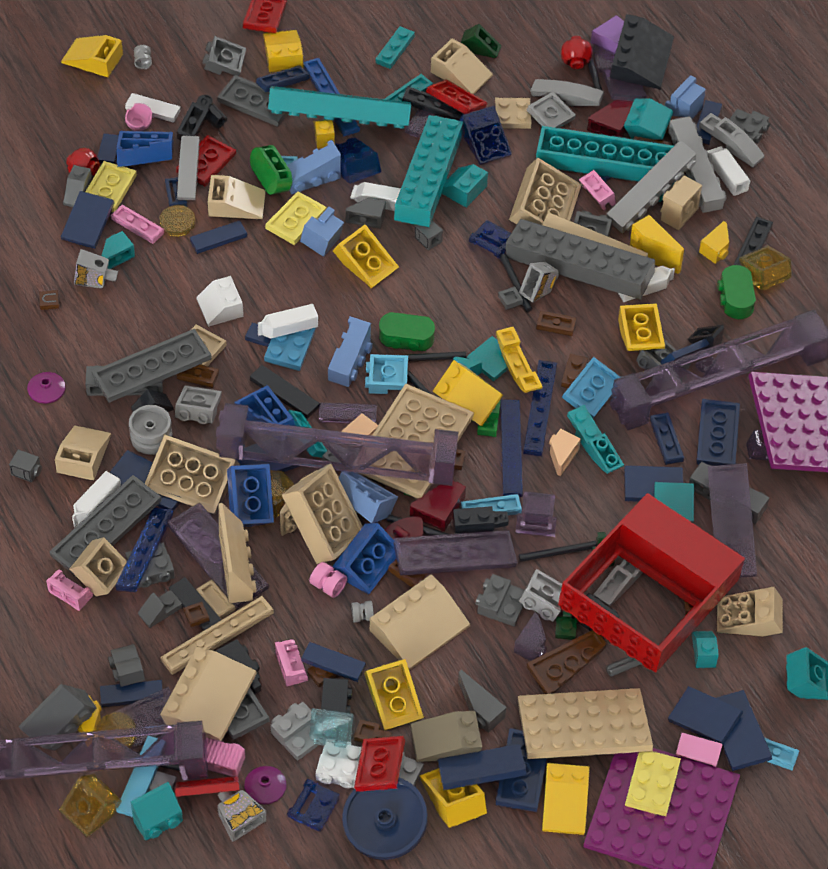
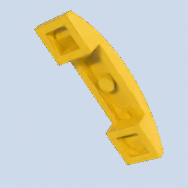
M514 327L496 331L504 361L519 388L524 393L542 389L543 386L536 372H532L519 346L521 341Z

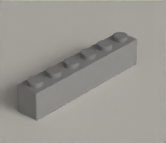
M690 116L670 120L668 132L674 146L681 140L697 153L696 164L690 170L687 169L685 173L688 178L702 185L699 202L702 213L723 209L726 194L720 187V180L714 173V166L708 159V152L703 148V141L701 136L697 134L696 124L692 122Z
M680 140L607 213V216L612 219V225L622 234L626 230H631L632 224L638 218L644 217L647 209L651 205H656L660 199L659 197L663 193L665 194L666 191H669L672 184L680 180L687 169L690 170L696 164L697 153Z

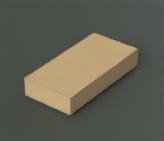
M213 580L196 589L221 619L235 611L234 604L229 603L228 597Z

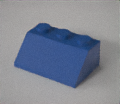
M270 464L230 466L227 469L230 511L243 522V527L274 523Z
M367 523L363 525L332 567L334 571L338 570L347 576V583L366 594H370L388 570L389 565L401 553L402 549L378 523Z

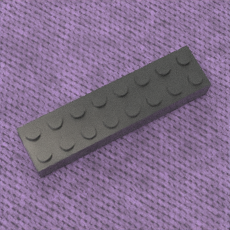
M524 219L519 220L505 243L508 259L530 265V263L546 262L557 269L559 275L640 300L655 273V259Z

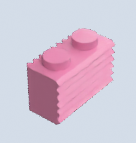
M205 737L196 759L197 766L205 767L207 770L231 777H238L245 760V749L236 743L228 744Z

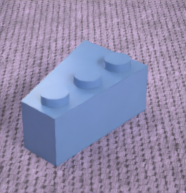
M332 140L327 142L328 145L320 150L318 148L313 150V154L305 159L302 156L287 165L292 174V186L289 190L291 194L341 178V154Z
M351 316L348 320L349 329L347 333L343 332L341 338L344 340L340 348H336L328 367V381L349 387L351 382L356 380L358 369L363 367L365 356L371 352L373 345L371 343V323Z
M351 469L341 472L339 480L354 510L370 523L388 518L389 514L391 515L398 496Z

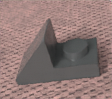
M171 590L160 597H157L153 592L139 610L138 615L151 628L183 608L182 602Z

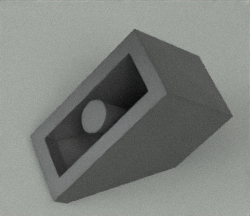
M73 165L67 179L63 205L73 207L79 192L87 190L92 181L90 168Z
M367 198L347 207L346 223L362 226L366 224L368 227L381 229L385 216L386 201Z

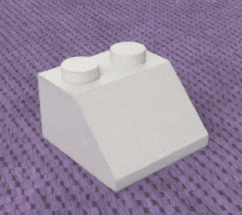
M231 276L212 281L196 297L208 327L243 317V303Z

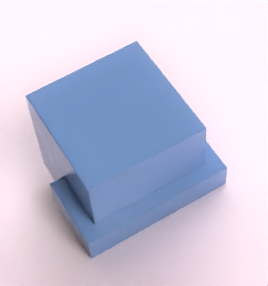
M690 75L671 95V100L666 101L665 106L673 111L672 116H690L692 120L703 108L706 89L697 85L696 78Z
M328 207L318 220L313 216L304 225L300 242L323 257L339 240L344 225L343 221L334 216L335 210L331 207Z

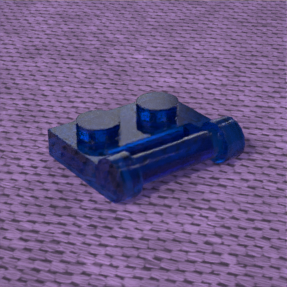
M486 220L475 233L470 235L468 241L473 245L477 244L494 253V256L499 258L501 254L506 252L505 243L510 237L511 232Z
M306 779L302 792L294 806L289 808L287 816L321 832L340 799V794L318 785L311 779ZM310 793H315L316 795L306 813H300Z

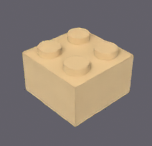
M685 175L680 180H677L672 189L666 191L662 198L664 202L661 208V221L680 230L699 208L702 185Z
M103 537L92 540L70 567V570L97 597L108 594L130 567V564Z

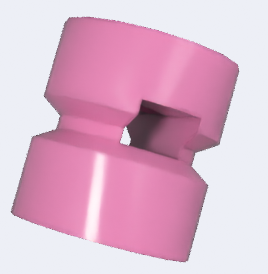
M323 561L314 569L309 581L318 589H323V592L335 598L344 589L347 576L338 570L334 571L333 567Z

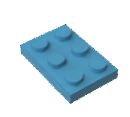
M316 328L271 338L264 361L300 371Z
M593 357L566 390L562 398L575 408L585 405L591 417L594 418L624 379Z

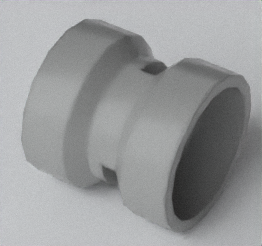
M138 45L134 48V61L137 68L147 69L151 66L150 47Z
M365 601L363 604L358 602L351 603L353 623L360 622L361 620L370 621V618L373 616L372 601Z

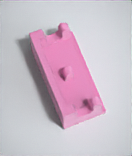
M594 170L579 179L583 188L589 191L603 210H606L605 205L608 202L611 206L616 204L614 192Z
M57 570L46 580L48 592L80 611L93 597L91 589L88 587L82 588L62 574L63 571Z
M295 640L275 642V654L286 686L308 681L298 647L294 645L296 644Z
M682 733L676 756H683L717 767L722 744Z

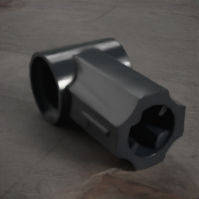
M203 95L211 99L207 120L214 128H221L227 121V117L213 104L211 96Z

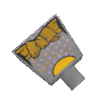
M81 249L76 262L74 285L103 288L105 280L116 282L118 271L108 269V258Z
M546 262L530 263L519 294L531 302H535L549 294L555 280L559 277L558 270Z
M240 790L234 795L230 791L218 794L222 801L218 804V814L232 842L266 822L265 809L244 790Z

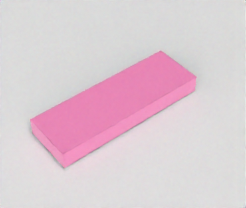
M121 205L111 214V220L152 244L164 234L162 227L124 205Z

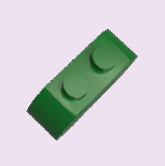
M268 145L254 148L250 154L251 169L266 192L271 195L289 191L292 186L291 170L275 146Z
M732 265L725 268L722 272L721 280H718L717 283L718 291H721L720 305H723L724 313L733 319L748 318L753 314L756 302L751 271L740 265Z
M390 312L380 319L379 339L386 347L426 351L434 344L435 325L429 317Z

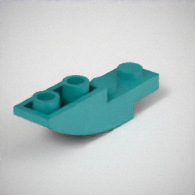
M585 405L568 412L567 417L576 430L575 435L581 438V445L605 473L608 474L624 466L605 433H601Z

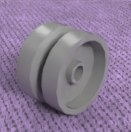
M146 405L139 407L131 414L129 418V431L132 446L143 454L155 455L158 452L164 434L172 437L171 418L164 408L156 405Z

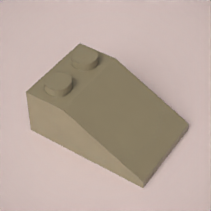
M455 711L410 724L416 762L438 761L439 758L478 752L482 749L475 711Z

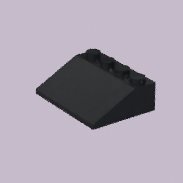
M626 14L612 63L610 78L661 90L674 36L643 17Z

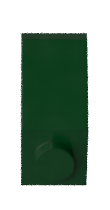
M480 24L465 30L460 42L473 54L490 58H497L501 48V44Z

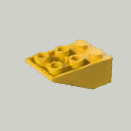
M107 35L76 38L61 63L109 77L123 55L122 40Z

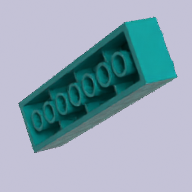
M271 86L268 110H272L271 113L282 114V111L289 112V115L299 116L300 113L307 114L306 117L317 118V115L324 116L326 120H335V117L342 118L343 122H352V119L359 120L361 124H370L371 121L376 122L378 126H387L388 123L394 124L395 128H405V126H409L411 103Z
M428 116L395 203L394 220L430 227L462 139L463 121L439 116Z
M542 126L536 159L539 158L560 170L586 174L594 170L601 176L639 182L674 146Z

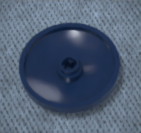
M399 778L397 789L357 792L354 789L344 805L342 821L346 836L357 851L373 859L390 860L409 853L418 845L427 828L428 812L423 796L418 789L410 782Z

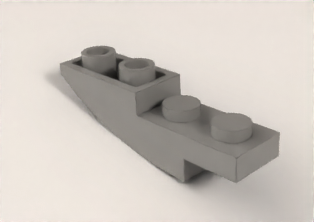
M710 113L700 122L699 127L726 144V148L730 153L751 167L756 166L764 159V154L754 141L728 118L725 117L721 120Z

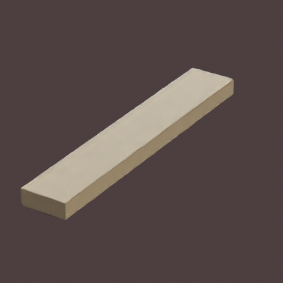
M549 212L542 224L543 226L648 257V253Z
M261 596L161 656V661L173 675L187 666L196 647L214 650L272 615L274 610L265 598Z

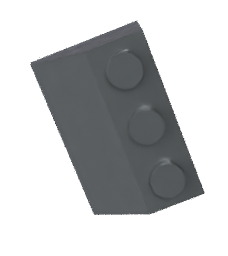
M60 684L18 727L42 748L55 751L63 745L70 735L77 731L84 721L92 716L97 707L85 690Z

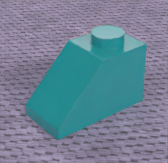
M123 231L106 239L101 256L109 259L108 269H112L135 257L134 244Z
M693 631L692 640L696 668H716L719 656L717 637L713 631Z

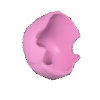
M135 103L131 109L127 110L125 122L129 128L134 131H143L150 126L152 111L149 106Z

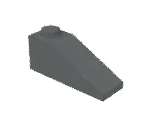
M461 669L458 674V684L469 711L476 712L478 727L489 733L506 717V707Z

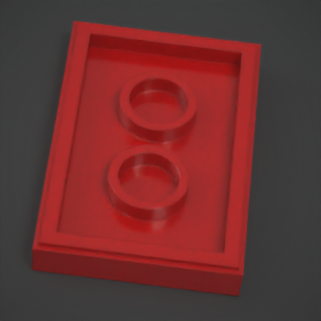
M251 0L243 21V28L276 33L287 0Z
M448 80L428 86L426 93L467 116L483 110L487 106L486 101Z
M207 135L199 143L197 183L206 187L211 181V175H217L236 155V149ZM179 165L176 167V172H178V173H179Z
M404 736L363 739L354 785L356 792L397 789L405 745Z
M237 776L175 783L176 797L240 790Z

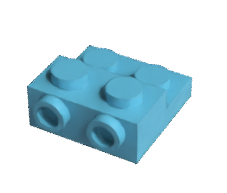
M370 354V362H366V373H369V377H365V388H369V393L388 394V390H402L405 383L407 384L408 356Z

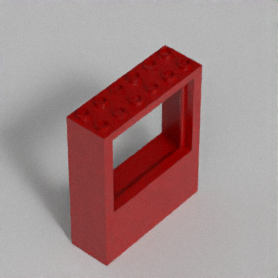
M647 493L562 583L558 605L563 611L569 612L576 617L579 622L592 628L596 634L602 635L612 645L618 646L628 656L635 658L645 668L651 669L656 673L737 583L745 558ZM618 556L693 606L659 645H656L583 594Z

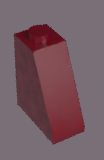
M620 97L589 116L587 130L600 135L622 138L626 132L624 124L634 101Z
M446 480L423 495L422 498L420 497L411 503L410 517L422 516L423 523L445 532L453 519V509H459L461 502L465 499L466 486L457 481Z

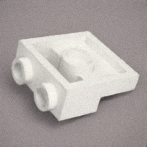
M326 740L318 762L316 780L324 784L333 783L344 788H354L362 747Z

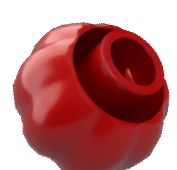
M580 36L571 37L561 48L563 62L573 69L583 68L592 58L593 50L591 44Z
M84 147L74 151L66 160L69 173L73 165L90 168L91 175L93 176L96 175L100 168L97 155L91 149Z

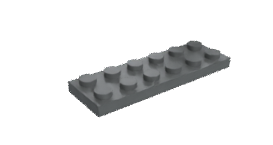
M192 329L92 371V376L107 401L112 402L212 359V355L196 330Z
M132 475L49 552L50 556L75 575L70 570V567L92 540L104 537L114 546L162 501L161 496Z

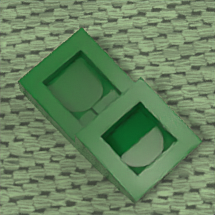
M501 400L482 426L478 424L477 435L496 437Z

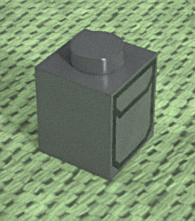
M431 221L430 227L415 226L414 238L428 251L442 242L443 230L433 221Z
M17 450L9 463L12 476L31 483L36 476H39L42 469L38 456L21 450Z

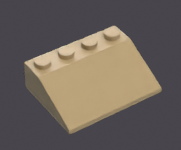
M537 158L526 169L509 220L518 224L520 219L542 225L549 212L570 221L582 184Z
M164 434L145 484L157 494L216 514L219 508L218 504L222 503L228 492L227 469L230 466H240V464L233 458Z
M332 464L324 466L282 494L316 564L323 561H332L337 558L363 527Z
M219 503V539L229 603L253 601V593H256L255 580L251 581L254 571L253 564H249L248 561L251 558L250 546L246 547V542L249 541L248 531L244 530L243 522L223 503Z
M429 575L370 618V632L399 661L406 659L409 670L470 627V623L445 587L432 575Z
M196 647L160 715L170 729L222 741L257 672L220 653Z

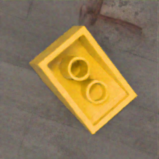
M297 30L263 33L269 72H279L299 65L303 68V52Z
M650 215L632 224L630 246L648 253L649 258L655 259L656 266L674 268V273L679 274L682 267L684 248Z
M366 224L339 243L333 250L343 265L371 288L399 268Z
M657 304L620 306L618 321L627 351L665 349Z
M453 360L433 390L442 399L474 412L472 420L480 426L484 424L503 396L502 393L455 360Z
M406 659L364 672L384 730L424 718Z
M547 763L542 831L585 835L589 782L588 766Z
M439 768L420 775V779L440 818L449 828L487 814L484 792L477 784L443 790Z

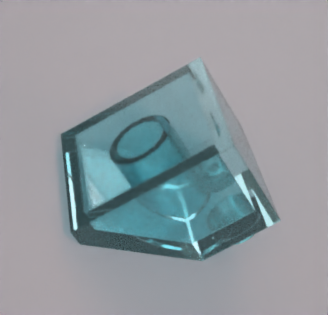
M312 708L310 740H314L313 743L318 745H326V742L334 743L335 747L346 748L347 745L352 746L355 726L354 714Z

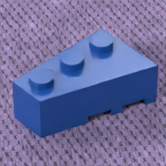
M120 131L116 148L117 167L172 160L174 151L173 132Z
M268 385L234 402L240 419L277 441L283 442L298 434L293 417Z

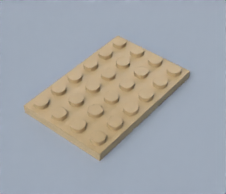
M405 383L353 464L352 470L415 498H422L429 490L471 422L474 412Z
M640 688L518 696L527 759L653 751V743Z

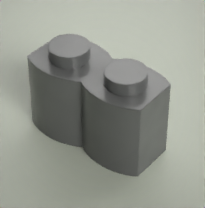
M134 644L110 650L111 656L108 657L110 668H114L112 673L115 682L119 681L122 687L145 680L143 668Z

